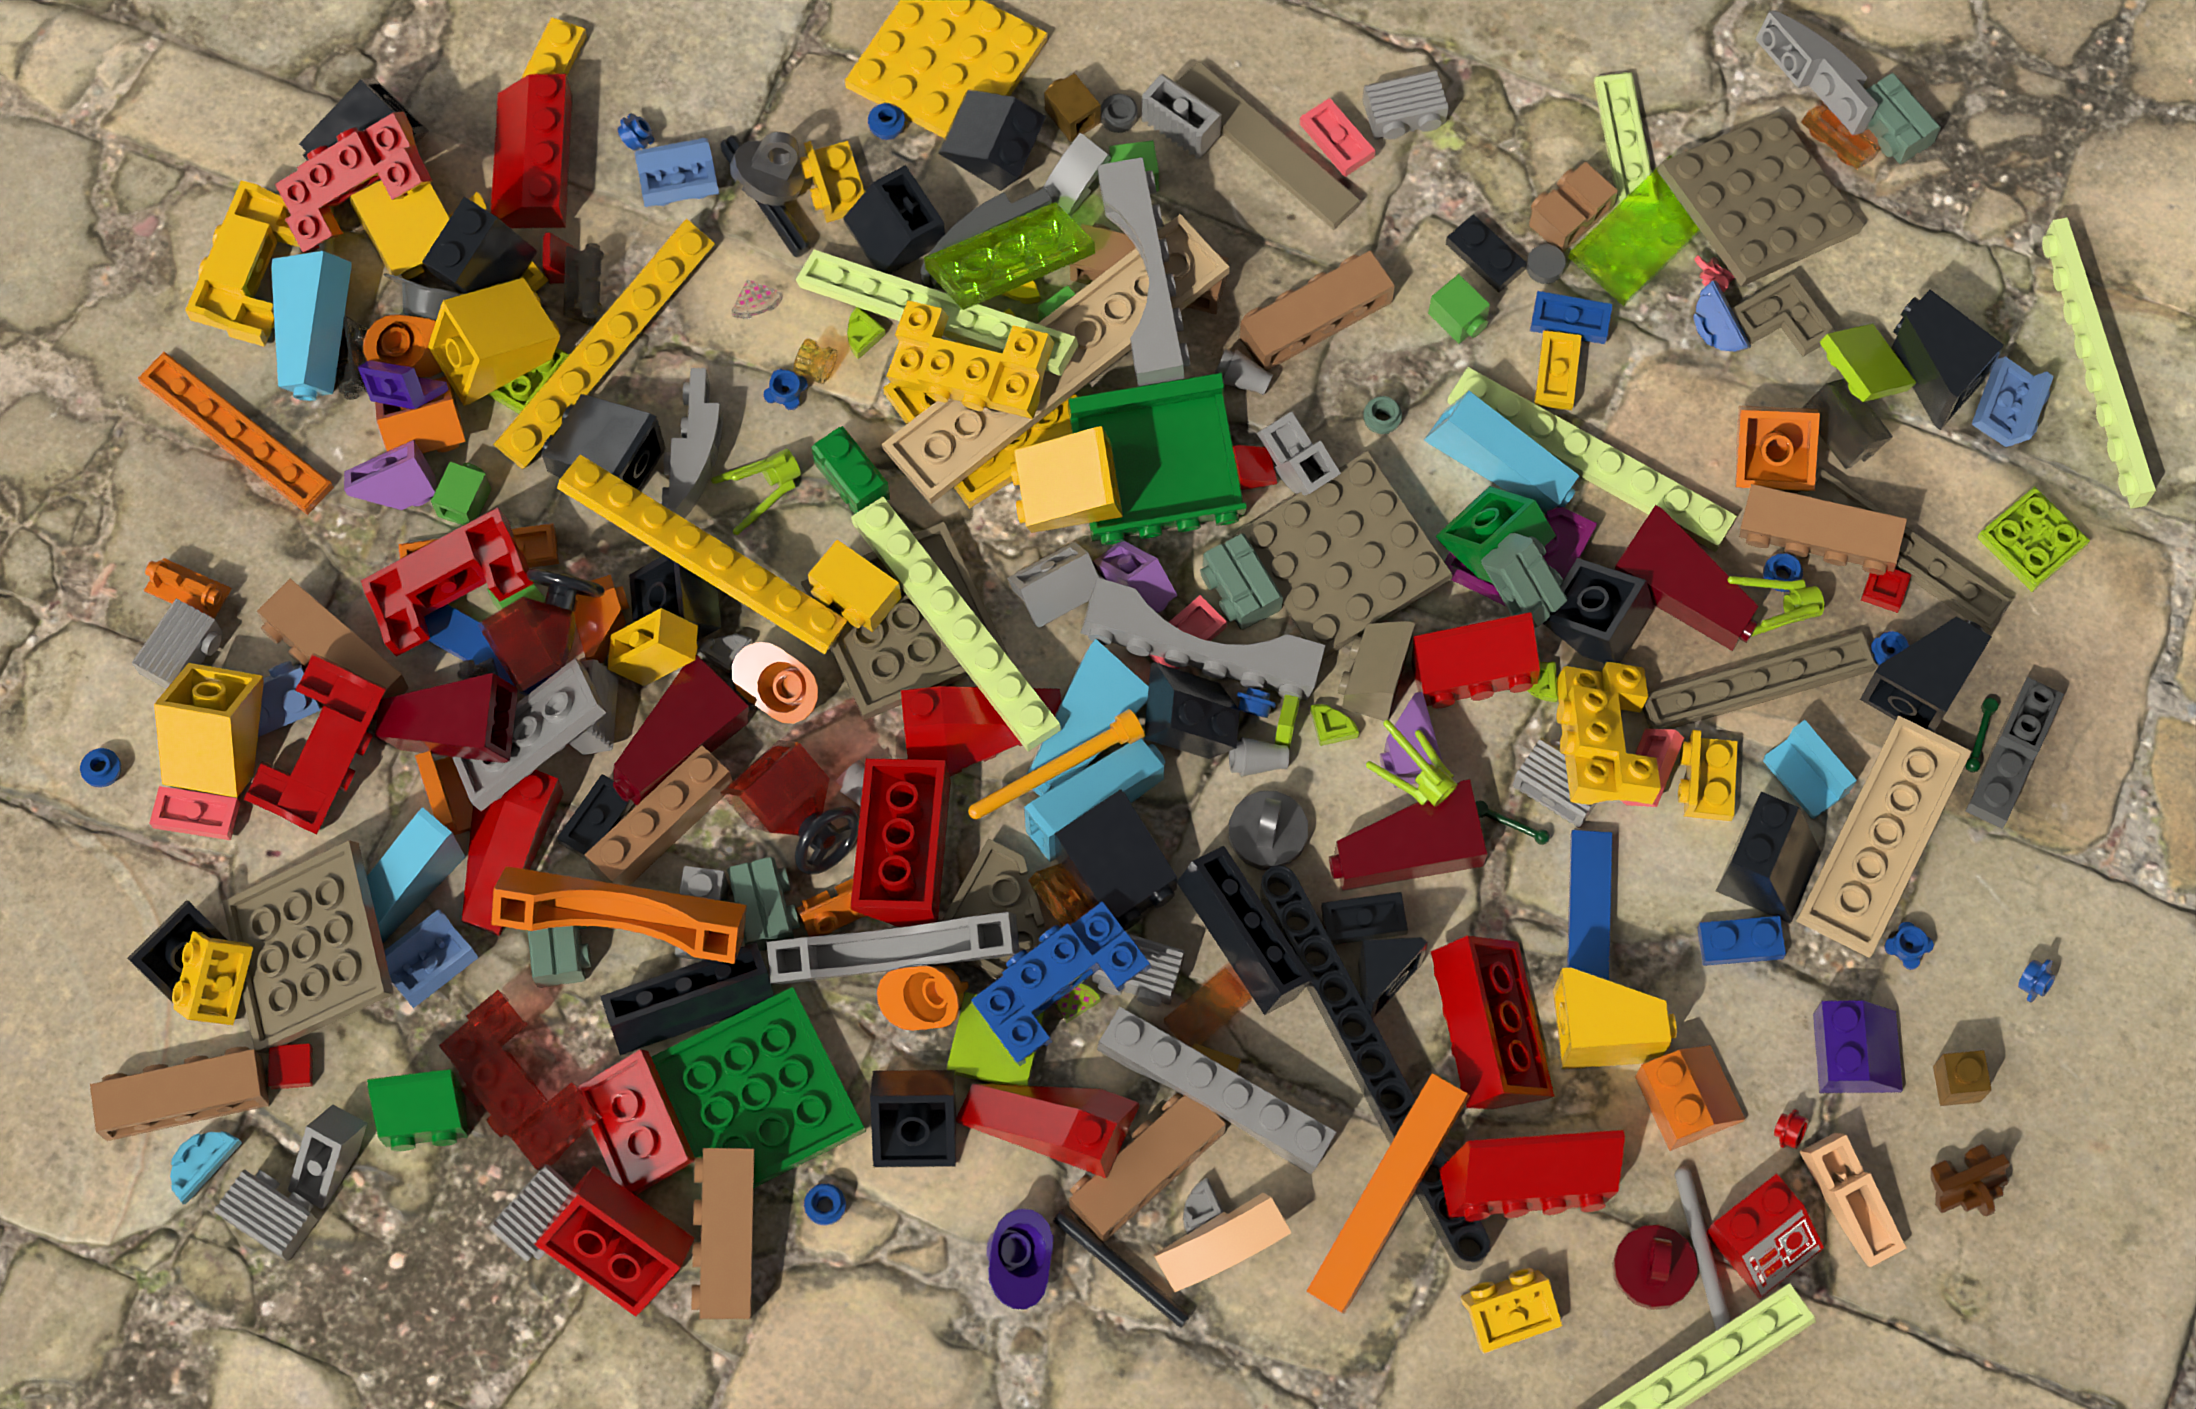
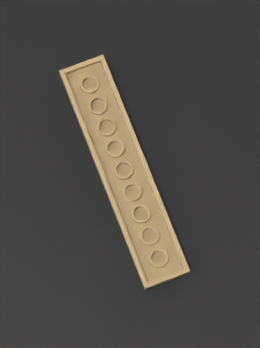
M1181 214L1157 231L1159 240L1166 238L1170 261L1163 262L1165 274L1173 273L1176 296L1170 297L1172 309L1180 308V311H1182L1229 274V266ZM1135 248L1038 323L1039 325L1075 336L1079 346L1061 376L1045 371L1040 401L1033 419L984 407L983 411H976L967 408L961 401L949 399L948 402L936 401L882 443L883 450L930 504L942 497L1131 350L1130 338L1140 323L1147 303L1149 278L1138 250Z

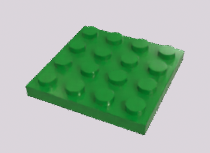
M793 987L651 1056L694 1157H703V1148L754 1149L753 1189L866 1132Z

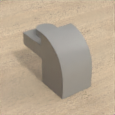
M1292 411L1257 432L1276 463L1275 471L1295 494L1301 492L1306 496L1341 474L1321 440L1312 444Z

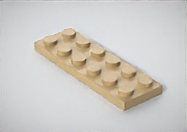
M1898 716L1796 922L1870 958L1972 751Z

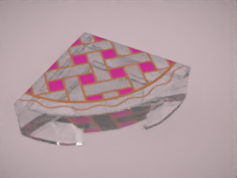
M747 279L731 310L732 315L736 318L750 319L752 316L765 313L768 310L772 311L782 301V292Z

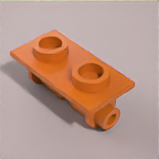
M165 558L157 562L150 561L145 570V574L150 577V581L145 587L144 592L173 604L175 599H179L214 619L232 590L229 586Z
M853 878L835 886L838 896L832 899L826 890L807 900L801 901L802 905L797 907L796 911L809 937L829 934L844 925L867 916L851 910Z

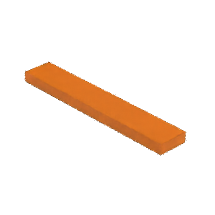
M163 352L138 377L139 382L307 515L334 488L327 478L166 352Z
M1431 1073L1306 1292L1345 1314L1467 1102L1469 1094Z

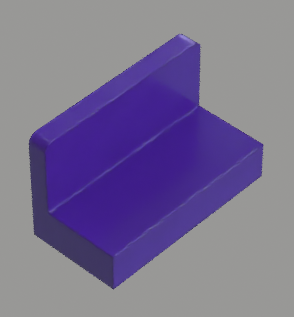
M372 360L358 366L370 401L415 410L449 390L447 382L417 377L415 369L412 367Z

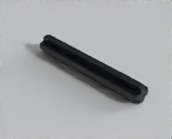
M734 135L729 136L720 143L721 152L729 163H731L738 147L743 145L739 138ZM756 201L794 257H800L811 249L809 240L785 205L772 206Z

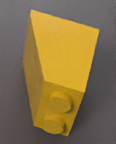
M382 180L350 195V205L389 273L410 281L425 273L423 269L425 265L422 261L449 221V217L431 183L418 185L408 191V196L403 199L391 200Z
M524 278L443 300L428 348L462 404L468 405L551 360L560 339V334L556 323L549 319L542 308L537 293L531 290Z
M1102 426L1014 450L1016 462L1010 463L1011 477L1014 486L1020 485L1022 500L1016 501L1019 523H1026V527L1031 533L1123 517L1111 441Z
M188 663L154 703L163 785L237 798L254 776L264 685L262 675Z
M1571 967L1561 969L1553 989L1562 1069L1644 1064L1664 1056L1666 1050L1670 1049L1671 1039L1676 1038L1677 1029L1674 1014H1668L1665 1000Z

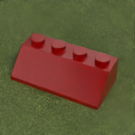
M528 74L498 93L490 213L498 217L511 229L566 228L573 99L566 74Z
M866 758L851 910L897 927L938 922L951 778L945 760Z
M1467 935L1431 951L1434 976L1438 982L1443 1004L1442 1011L1452 1043L1451 1051L1456 1061L1461 1083L1460 1090L1470 1095L1465 1103L1466 1108L1493 1110L1555 1097L1518 941Z
M1624 1130L1468 1140L1440 1169L1449 1217L1465 1216L1466 1221H1478L1488 1218L1490 1214L1504 1213L1505 1218H1517L1528 1214L1529 1211L1542 1210L1544 1215H1556L1565 1212L1568 1208L1580 1207L1582 1212L1601 1210L1606 1207L1605 1203L1619 1192L1625 1144Z

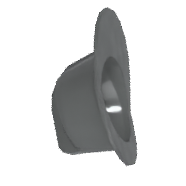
M384 273L385 277L402 285L403 312L408 316L429 318L436 321L442 301L462 295L447 290L424 287L406 279Z

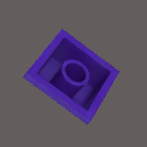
M1863 1000L1821 1001L1813 1013L1819 1093H1901L1903 1085L1896 1011Z

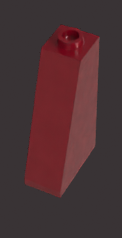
M1655 505L1617 562L1614 570L1646 580L1654 606L1729 650L1733 651L1740 640L1747 643L1758 625V622L1753 620L1759 606L1737 584H1730L1728 582L1729 576L1661 507Z
M696 654L695 661L683 666L615 762L614 789L623 800L627 802L632 800L638 805L701 745L712 753L748 724L749 706Z
M490 673L381 699L375 736L401 751L423 753L430 750L434 755L499 763L510 762L518 688L496 674Z
M1470 779L1458 782L1455 790L1437 806H1434L1429 800L1423 806L1416 802L1336 841L1334 855L1329 856L1333 880L1340 879L1342 891L1484 867L1487 851Z

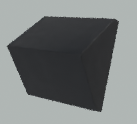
M188 900L127 958L172 1003L173 989L175 984L180 981L184 966L182 962L183 949L190 942L192 932H201L209 938L227 940Z
M1422 937L1363 940L1358 962L1360 993L1365 1008L1369 1011L1372 1019L1421 967L1428 944Z

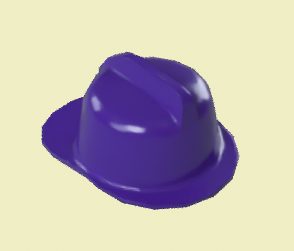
M1016 1209L1007 1213L998 1222L996 1229L991 1233L987 1242L986 1255L989 1261V1283L993 1293L1002 1304L1012 1309L1025 1310L1036 1305L1044 1296L1048 1284L1053 1250V1235L1050 1225L1044 1217L1031 1209Z

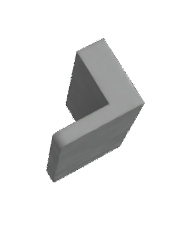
M1074 541L1007 579L1012 590L1024 600L1033 623L1037 627H1042L1089 601L1099 576L1089 553Z

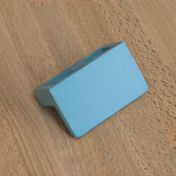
M1806 720L1795 726L1787 740L1767 753L1763 758L1766 766L1812 819H1815L1848 795L1857 781Z

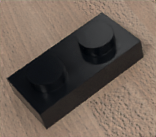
M1474 214L1446 237L1445 244L1497 292L1502 291L1526 269L1527 262Z
M601 774L557 837L559 844L587 860L585 854L624 818L634 804L632 800L628 802L623 800L613 787L614 781Z
M1402 892L1321 903L1324 929L1333 945L1402 936L1408 933Z

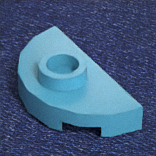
M209 1132L202 1135L195 1134L180 1145L171 1160L172 1170L170 1177L172 1191L182 1204L186 1205L242 1144L240 1139L227 1132Z

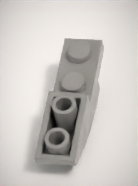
M1775 10L1769 11L1755 40L1797 88L1810 86L1852 135L1863 133L1878 107V103L1863 88L1867 76L1839 49L1808 27Z
M691 368L690 382L683 383L684 405H689L688 417H682L681 419L682 438H672L671 452L664 453V474L670 475L669 487H663L662 505L684 519L692 511L703 494L712 475L722 439L723 414L720 403H709L710 382L706 368Z

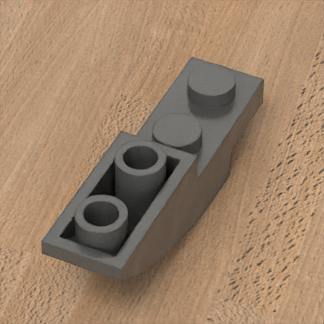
M1043 188L1013 203L1009 201L1005 192L965 215L938 241L920 268L922 286L931 289H941L951 284L955 278L967 272H978L992 261L993 245H1003L1012 240L1018 233L1043 226L1048 219L1052 218V199L1046 189Z
M2029 677L2026 678L1974 787L1973 795L1965 810L1966 812L2003 829L2032 763L2044 742L2064 696L2063 693Z

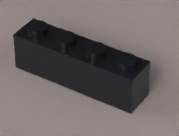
M1225 846L1215 849L1190 863L1178 879L1177 884L1262 1013L1266 1015L1295 1000L1313 978Z
M755 942L740 948L734 964L706 959L601 995L600 998L619 1054L623 1055L732 1017L773 997L774 993L758 945Z

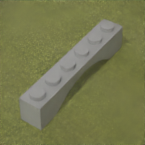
M1143 157L1097 165L1105 216L1120 227L1134 243L1143 259L1149 278L1147 303L1140 323L1130 338L1138 387L1184 379V367L1190 366L1187 344H1179L1177 335L1178 331H1183L1180 308L1172 309L1170 297L1176 296L1173 273L1165 274L1163 262H1169L1170 259L1166 238L1159 240L1157 228L1163 227L1159 204L1152 205L1150 194L1156 193L1153 171H1145Z
M1097 578L1093 587L1080 632L1087 635L1091 641L1097 639L1102 645L1118 644L1127 647L1126 649L1135 655H1155L1165 658V662L1172 666H1192L1202 669L1205 675L1213 678L1222 679L1229 677L1239 680L1247 688L1257 690L1266 688L1278 692V695L1282 698L1286 694L1299 697L1298 700L1303 699L1306 701L1315 688L1325 648L1323 644L1289 634L1270 641L1249 645L1222 644L1203 640L1185 633L1165 621L1145 602L1135 588Z
M1004 912L909 927L767 942L771 983L789 984L886 972L912 966L943 965L1014 956L1020 952L1016 914Z
M1122 1007L1118 1008L1098 1043L1097 1050L1130 1070L1164 1084L1207 1107L1251 1135L1276 1155L1309 1174H1312L1336 1133V1131Z

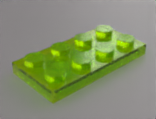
M1669 155L1665 160L1672 158V156ZM1659 166L1570 251L1568 256L1573 263L1622 306L1631 301L1701 232L1658 173Z
M1054 202L925 256L924 263L927 272L958 306L965 310L1094 255L1095 242Z

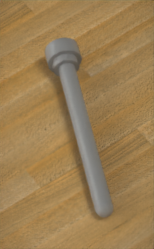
M1679 1167L1675 1171V1179L1715 1330L1717 1331L1731 1322L1691 1171L1687 1167Z

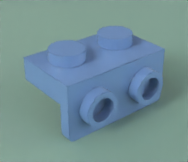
M707 138L637 150L634 153L645 207L665 206L671 202L692 198L702 199L708 195L719 193L709 140Z
M2007 357L1997 359L1971 424L2005 447L2029 440L2037 431V421L2043 405L2050 396L2049 388L2054 376L2047 371L2033 376Z
M291 661L281 663L269 669L270 676L263 678L264 685L258 737L321 711L316 700L295 691L304 674V668L301 664L293 666Z
M436 910L384 951L392 984L413 1008L479 958L441 910Z

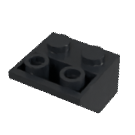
M906 165L874 181L843 217V222L874 269L886 274H891L928 254L945 235L944 221Z

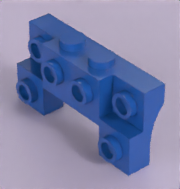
M1103 901L1073 924L1069 925L1067 923L1062 928L1059 925H1055L1047 930L1039 938L1041 944L1029 953L1024 949L1011 957L1006 962L1008 968L1002 972L1003 976L971 999L972 1003L1019 1066L1023 1065L1026 1062L1025 1058L1042 1045L1048 1046L1053 1042L1036 1020V1017L1098 970L1102 969L1120 992L1125 988L1124 984L1142 970L1147 972L1152 968L1149 961L1127 932L1124 931Z

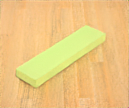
M1632 72L1596 76L1594 79L1595 91L1614 187L1618 190L1617 202L1619 212L1656 209L1658 201Z

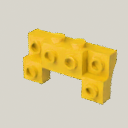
M243 180L240 181L222 225L219 224L214 231L213 246L209 256L204 257L201 261L199 279L185 309L190 321L226 330L231 338L266 346L275 324L274 305L254 299L277 242L299 247L285 220L291 214L280 195L260 185Z
M907 300L895 333L899 343L886 375L893 385L925 392L928 397L939 402H948L949 399L961 401L964 406L976 411H983L984 407L1030 419L1034 418L1040 401L1044 373L1055 344L1048 333L1013 325L1003 353H998L941 339L949 319L942 308Z
M1606 662L1602 672L1564 666L1557 679L1559 704L1556 720L1562 726L1560 752L1565 754L1570 802L1591 805L1604 801L1622 800L1652 805L1661 790L1657 758L1626 753L1621 710L1640 713L1648 699L1645 669L1643 667Z

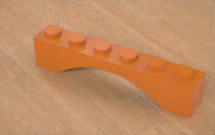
M506 866L494 887L491 925L528 931L565 926L617 928L663 940L695 958L734 964L744 940L747 905Z

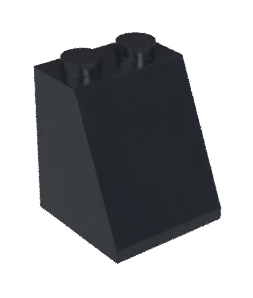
M376 78L360 79L299 145L305 150L303 157L308 161L307 154L324 145H327L329 148L338 142L336 137L340 133L357 127L358 131H363L393 112H404L412 127L415 145L429 130Z
M463 197L422 262L432 275L462 294H467L520 279L538 251L498 217L468 198Z
M1930 289L1920 300L1914 297L1902 311L1901 316L1903 318L1893 330V333L1897 336L1891 349L1915 380L1916 384L1913 386L1915 393L1934 426L1941 430L1987 379L2004 344Z
M581 394L575 404H570L566 408L562 417V425L557 433L547 438L542 449V458L547 471L561 478L581 454L640 491L666 450L657 416Z
M1956 616L1880 664L1860 700L1894 720L1901 716L1934 732L1992 636L1985 633L1979 624L1970 620H1962Z
M1122 789L1054 834L1056 860L1090 906L1094 908L1103 901L1124 931L1130 929L1142 919L1141 913L1153 905L1155 908H1160L1175 896L1177 876Z
M1762 791L1760 792L1744 823L1716 892L1771 916H1780L1781 920L1791 924L1821 853L1799 807Z

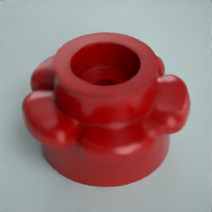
M1794 1109L1789 1115L1782 1113L1777 1121L1774 1136L1779 1138V1144L1782 1148H1785L1787 1145L1798 1149L1807 1131L1809 1119L1799 1115L1797 1109Z

